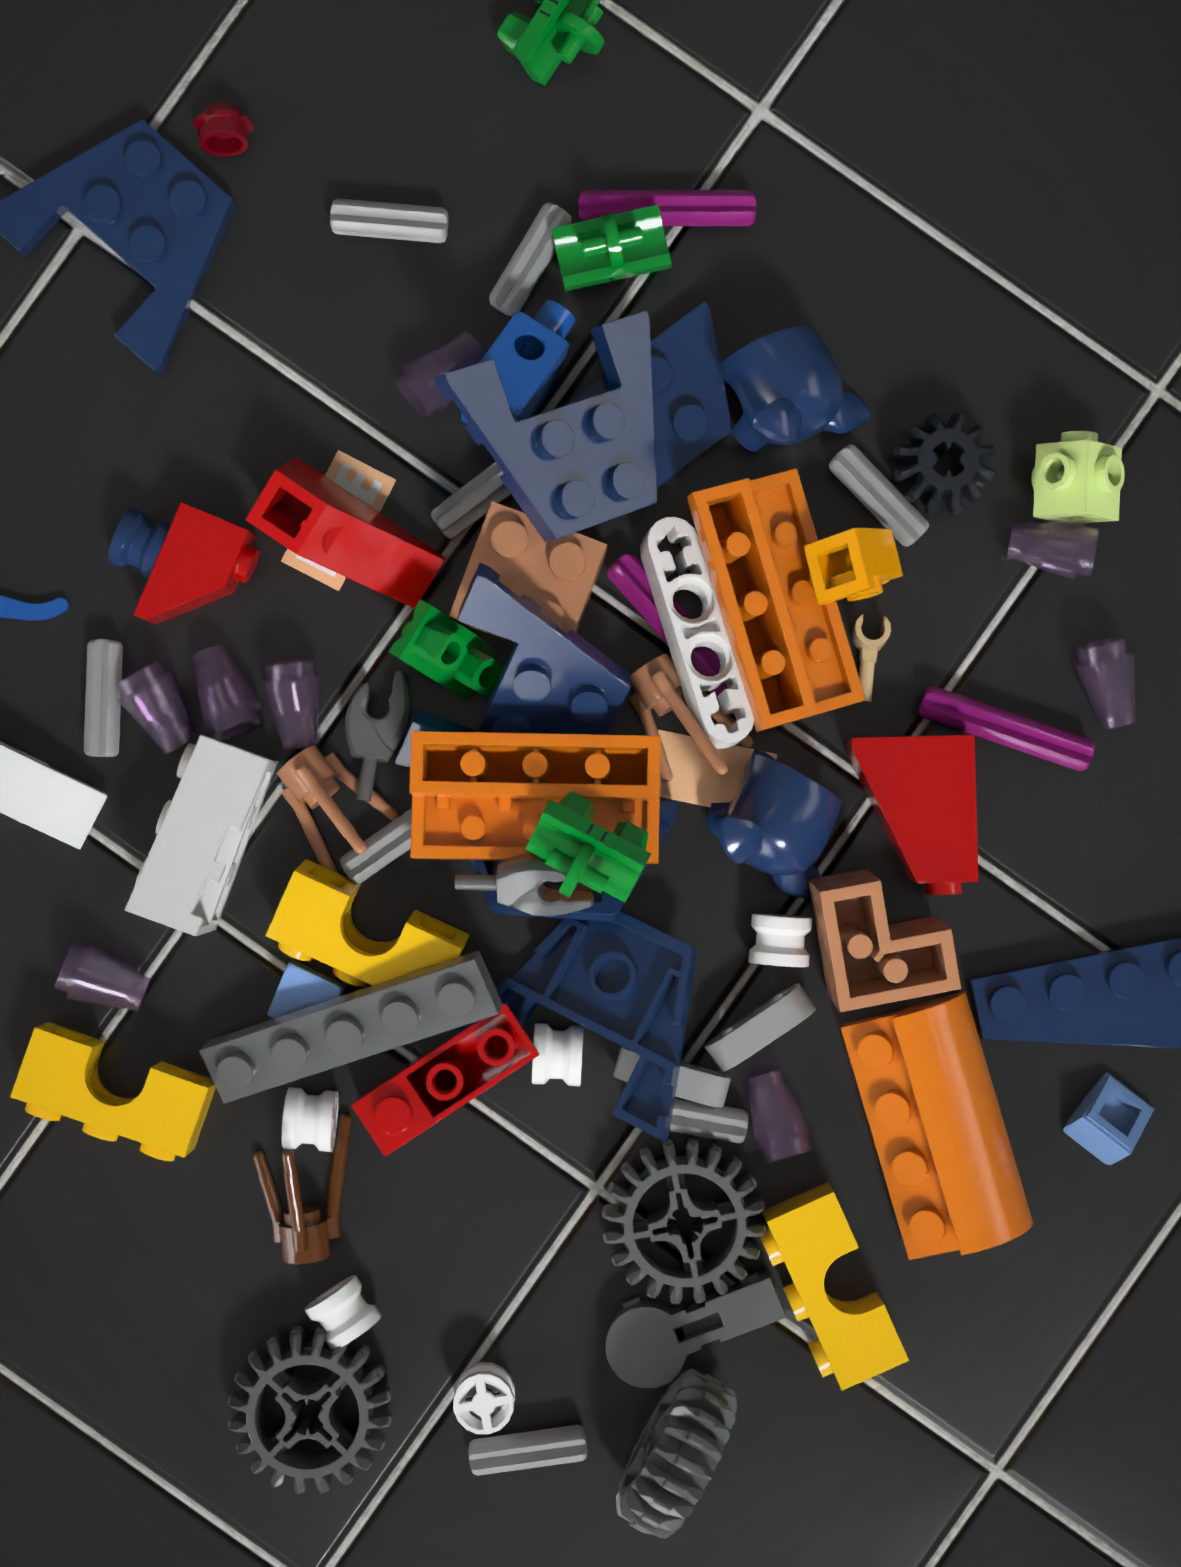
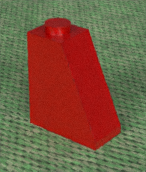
M975 735L846 739L845 752L908 881L917 884L925 883L926 895L962 894V882H979Z

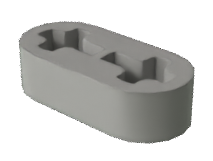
M796 983L724 1029L708 1041L704 1048L720 1072L727 1071L804 1021L816 1010V1007L801 984Z
M621 1046L613 1076L628 1082L640 1058L639 1054ZM681 1061L675 1096L700 1104L722 1108L731 1077L708 1068Z

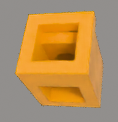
M852 528L804 546L818 605H825L846 597L848 601H857L883 593V584L903 576L892 529Z

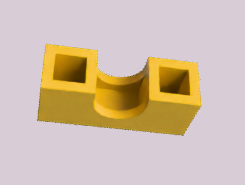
M308 859L304 860L294 870L265 935L279 942L278 948L286 955L301 961H311L314 958L333 967L334 975L342 981L359 987H365L367 983L373 986L460 957L470 936L468 933L415 909L399 937L386 942L370 940L357 930L351 915L352 903L361 884H355L349 878Z
M51 1022L34 1027L10 1096L11 1098L26 1102L24 1110L27 1113L50 1121H60L61 1115L83 1122V1132L102 1140L117 1141L119 1135L141 1143L139 1150L142 1153L164 1161H174L176 1155L185 1158L195 1149L216 1089L211 1078L161 1061L150 1068L144 1088L137 1097H117L106 1090L98 1075V1062L105 1041Z
M826 1182L762 1211L769 1228H766V1234L760 1236L772 1265L775 1266L785 1262L794 1283L783 1287V1290L797 1321L799 1322L808 1317L811 1320L818 1339L809 1342L808 1346L822 1377L834 1373L843 1391L909 1361L886 1307L877 1292L855 1301H840L831 1297L824 1289L825 1275L832 1262L842 1255L859 1248L829 1183Z

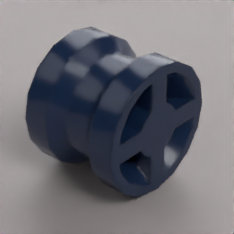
M131 507L123 515L115 530L109 547L108 562L121 568L128 565L139 568L141 575L149 579L171 524L166 521L160 524L152 523L147 520L145 513Z

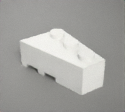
M200 735L196 745L189 743L183 752L177 769V777L181 778V781L172 801L168 800L162 809L156 826V839L148 857L141 866L125 911L193 936L216 930L278 761L209 736Z

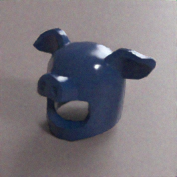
M812 325L793 326L768 334L750 342L717 363L723 380L727 381L734 389L743 408V415L731 432L737 441L750 451L757 452L767 443L771 445L797 444L822 430L839 434L851 432L858 425L869 421L870 411L867 405L858 396L850 392H843V382L836 363L824 340Z
M754 749L746 764L743 780L734 799L731 802L711 803L707 824L712 835L719 836L721 846L730 861L745 863L757 870L771 874L780 891L789 896L803 898L811 902L808 880L821 877L814 863L819 859L828 842L839 814L841 800L815 781L793 768L776 761L766 752Z

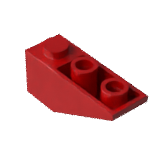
M298 457L275 469L245 519L295 554L412 608L416 607L447 559Z
M504 1003L498 1015L476 1021L358 1096L351 1106L384 1157H386L539 1056L540 1053L507 1003Z

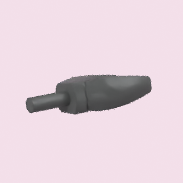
M403 671L395 672L392 686L393 691L388 699L389 711L385 717L375 719L368 715L367 709L370 699L369 682L362 684L358 688L348 706L345 717L346 743L350 755L354 758L362 759L356 795L357 800L371 802L377 762L386 763L389 761L406 732L410 718V693L407 677Z
M533 853L515 856L499 863L497 875H455V889L497 891V902L507 907L512 906L522 912L535 916L568 914L589 908L594 903V896L591 892L574 890L569 898L559 893L560 888L551 889L544 886L543 883L548 881L562 882L566 875L546 865V860Z

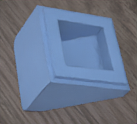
M292 960L285 969L267 1015L277 1018L343 996L348 985L296 960Z
M1107 1072L1101 1076L1068 1119L1063 1131L1100 1161L1107 1165H1112L1132 1153L1154 1108Z

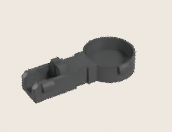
M758 1272L747 1275L739 1283L729 1286L728 1292L724 1295H720L715 1291L706 1295L705 1302L687 1306V1303L672 1308L663 1302L650 1299L642 1300L640 1296L622 1302L623 1308L612 1320L606 1338V1355L612 1370L626 1383L639 1388H658L673 1382L684 1366L687 1355L701 1350L702 1345L717 1339L723 1342L786 1318V1310L777 1295L770 1272L760 1275ZM675 1328H683L684 1339L682 1341L678 1340Z

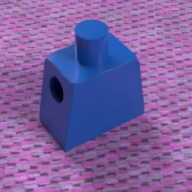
M551 300L545 301L534 319L523 312H516L480 361L481 363L494 359L515 422L535 416L564 369L569 349V343L564 338L576 320L570 311ZM461 413V421L467 424L468 421Z

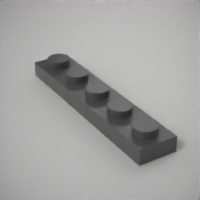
M478 950L208 1040L199 1052L223 1103H228L498 1015L503 1004Z

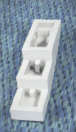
M0 741V813L77 849H81L107 798L106 793Z

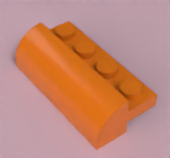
M797 468L754 480L746 478L692 492L688 495L689 508L731 649L754 717L756 732L865 701L866 699L837 602L834 601L825 605H818L804 546L818 541Z
M411 731L409 793L412 795L410 857L413 859L505 861L515 856L531 853L526 850V847L549 800L559 803L569 792L573 791L592 802L596 812L591 822L612 833L618 822L627 821L646 830L648 840L645 850L651 853L646 864H659L661 736Z
M966 992L911 1004L903 1010L846 1023L842 1026L841 1031L908 1259L913 1260L960 1250L961 1256L1001 1245L1027 1232L1034 1223Z

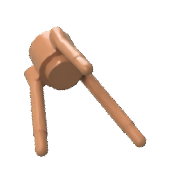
M668 653L653 659L631 675V686L636 693L629 697L628 701L639 716L645 736H660L651 713L652 708L659 717L673 710L716 772L721 775L725 774L728 771L727 764L684 703L685 697L675 665ZM701 691L703 697L709 695L706 691ZM720 705L719 710L712 715L719 724H724L728 733L729 727L736 722L729 714L723 713ZM747 735L739 743L745 748H749L753 744V739ZM661 741V778L663 781L669 782L672 780L673 774Z
M315 745L304 749L283 765L277 775L287 788L281 794L294 809L319 864L339 874L306 803L311 809L320 805L355 852L363 854L367 848L366 844L331 798L340 788L334 780L335 778H338L356 794L359 778L343 765L334 752L324 758ZM372 791L371 802L368 803L393 821L400 815L399 811L385 801L377 792Z

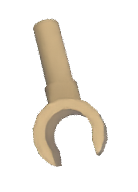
M862 614L853 626L851 640L860 651L859 679L865 701H871L877 653L890 636L891 624L888 618L884 616L880 625V638L877 640L868 639L861 630L863 623Z

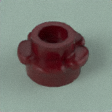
M218 102L209 105L205 112L195 117L194 128L198 129L197 135L199 136L200 147L203 151L218 157H232L242 154L247 150L248 133L253 132L254 123L249 116L242 115L241 109L231 103Z

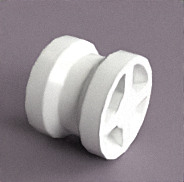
M752 913L751 926L757 933L756 944L749 949V963L785 967H809V953L804 949L805 935L811 931L812 918Z
M535 1023L534 1046L540 1055L533 1059L532 1084H545L549 1079H563L568 1086H580L584 1026L571 1025L567 1030L562 1031L553 1030L545 1023Z
M288 1088L282 1121L283 1148L296 1149L303 1143L314 1144L319 1151H333L338 1122V1091L325 1090L317 1096L307 1095L302 1088Z
M352 1275L337 1283L305 1308V1312L310 1320L320 1322L325 1329V1343L331 1351L335 1347H343L370 1329L382 1317L377 1307L367 1304L360 1294L362 1284L356 1275Z
M491 1362L477 1363L468 1367L461 1374L456 1385L453 1410L458 1422L466 1430L475 1434H491L501 1430L509 1422L514 1410L515 1385L511 1375L503 1367ZM486 1386L494 1393L499 1392L500 1394L493 1395L490 1391L486 1390Z

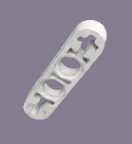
M665 517L657 521L643 537L640 545L641 560L687 707L716 749L730 748L744 739L752 730L754 717L731 649L697 532L686 520L677 517ZM665 535H667L668 541L671 544L680 543L682 550L675 557V564L669 551L660 552L657 547L665 538ZM676 567L679 575L687 570L691 571V574H683L670 582L666 580ZM679 590L694 592L702 602L703 610L701 616L696 619L682 617L673 606L674 592ZM705 646L717 653L721 665L717 675L704 676L694 669L691 663V653L694 648ZM726 683L728 689H725L717 697L715 692L707 697H703L701 691H711ZM719 704L724 714L734 713L736 717V722L729 727V733L724 724L714 725L711 720V716L719 710Z

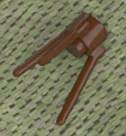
M344 1113L340 1117L325 1216H321L319 1206H302L294 1153L291 1149H285L282 1152L283 1173L289 1208L284 1213L264 1152L256 1150L253 1153L259 1182L272 1221L273 1239L275 1243L281 1244V1255L284 1263L308 1264L322 1261L331 1255L329 1239L340 1237L339 1209L352 1117L349 1113Z

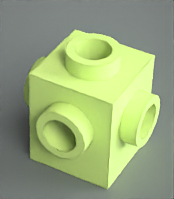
M1090 431L1061 433V442L1036 444V460L1032 471V486L1034 489L1033 517L1064 524L1119 521L1120 489L1125 478L1124 466L1121 460L1122 448L1098 442V433Z

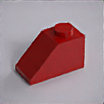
M181 502L133 615L153 624H159L234 593L239 581L247 583L256 568L260 556V550L254 548L257 537L249 530Z

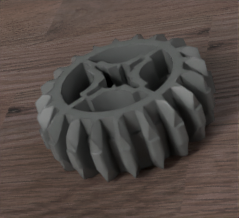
M689 1137L685 1143V1155L676 1156L672 1139L668 1138L666 1141H662V1148L666 1157L664 1159L656 1161L652 1150L647 1146L640 1149L642 1162L646 1166L642 1172L628 1161L622 1164L621 1172L631 1182L630 1186L619 1182H610L608 1193L623 1203L622 1205H604L602 1217L621 1224L604 1230L603 1238L604 1242L609 1244L624 1243V1245L613 1252L611 1260L614 1266H622L634 1261V1264L626 1274V1280L630 1285L639 1283L648 1274L650 1278L646 1288L647 1296L656 1298L663 1284L670 1285L671 1303L680 1304L682 1300V1287H692L696 1303L705 1302L706 1297L703 1284L712 1281L716 1291L720 1295H724L728 1292V1287L722 1274L728 1270L735 1278L740 1280L747 1276L745 1267L737 1259L739 1255L748 1259H758L760 1255L759 1248L754 1243L746 1240V1237L763 1236L766 1234V1226L763 1222L748 1219V1217L764 1211L765 1204L763 1199L758 1197L743 1199L744 1196L754 1190L757 1183L752 1175L733 1180L742 1166L740 1159L736 1156L728 1159L719 1167L717 1164L721 1158V1147L712 1143L707 1149L704 1159L697 1157L699 1150L696 1138ZM684 1174H695L713 1181L725 1191L731 1201L717 1204L715 1199L701 1201L694 1198L687 1190ZM666 1177L668 1187L666 1203L659 1210L647 1213L646 1219L633 1221L636 1207L643 1194L653 1184ZM677 1193H681L684 1208H688L690 1216L700 1217L699 1223L691 1221L693 1230L689 1231L691 1247L686 1246L684 1234L680 1233L677 1224H667L669 1218L676 1220L674 1211L678 1209ZM733 1220L731 1232L723 1247L711 1258L702 1262L700 1244L703 1237L714 1229L722 1228V1222ZM650 1237L652 1242L668 1241L673 1243L680 1250L684 1266H675L659 1261L650 1255L638 1240Z
M322 1325L317 1326L311 1342H307L302 1326H295L290 1332V1347L283 1337L275 1333L267 1341L270 1354L264 1350L254 1348L248 1356L249 1363L253 1369L240 1368L234 1378V1381L244 1390L233 1391L228 1398V1405L235 1410L241 1411L230 1419L228 1423L229 1430L237 1433L248 1432L236 1446L238 1454H247L256 1450L258 1455L251 1465V1470L253 1474H258L267 1465L274 1468L275 1471L271 1478L273 1488L279 1487L286 1475L295 1477L293 1487L297 1495L304 1493L309 1478L315 1479L317 1489L323 1494L330 1489L331 1473L336 1476L339 1482L348 1485L354 1478L352 1464L359 1469L368 1470L373 1463V1457L368 1449L383 1450L387 1437L379 1428L389 1427L393 1420L392 1412L386 1408L379 1407L391 1401L393 1395L391 1387L372 1386L384 1376L385 1369L383 1365L375 1364L366 1369L362 1366L371 1351L366 1345L359 1347L353 1355L346 1351L348 1344L343 1347H335L331 1351L325 1343L326 1331ZM297 1365H317L331 1371L321 1379L309 1380L299 1375L296 1371L290 1374L285 1369ZM266 1384L278 1393L275 1400L282 1406L285 1412L286 1419L276 1433L273 1432L268 1424L264 1412L263 1399ZM347 1384L352 1389L359 1407V1426L354 1434L344 1426L346 1418L341 1415L335 1402L341 1390ZM328 1392L318 1419L314 1412L312 1419L304 1416L294 1426L304 1402L303 1399H305L306 1405H308L310 1399L318 1401ZM308 1438L317 1440L326 1448L331 1445L335 1448L323 1452H306L295 1449L292 1446L298 1441Z
M691 1368L678 1374L676 1379L670 1383L666 1393L662 1394L658 1405L653 1410L637 1444L633 1448V1453L625 1466V1473L619 1483V1491L616 1495L617 1515L629 1521V1525L644 1534H653L659 1538L666 1539L682 1527L686 1517L692 1514L697 1501L702 1498L704 1489L709 1480L713 1478V1472L722 1458V1452L730 1438V1430L736 1421L737 1398L733 1390L722 1385L723 1381L708 1373L704 1375Z

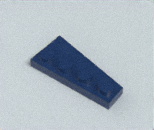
M1181 935L967 978L978 1035L981 1039L1181 1048Z

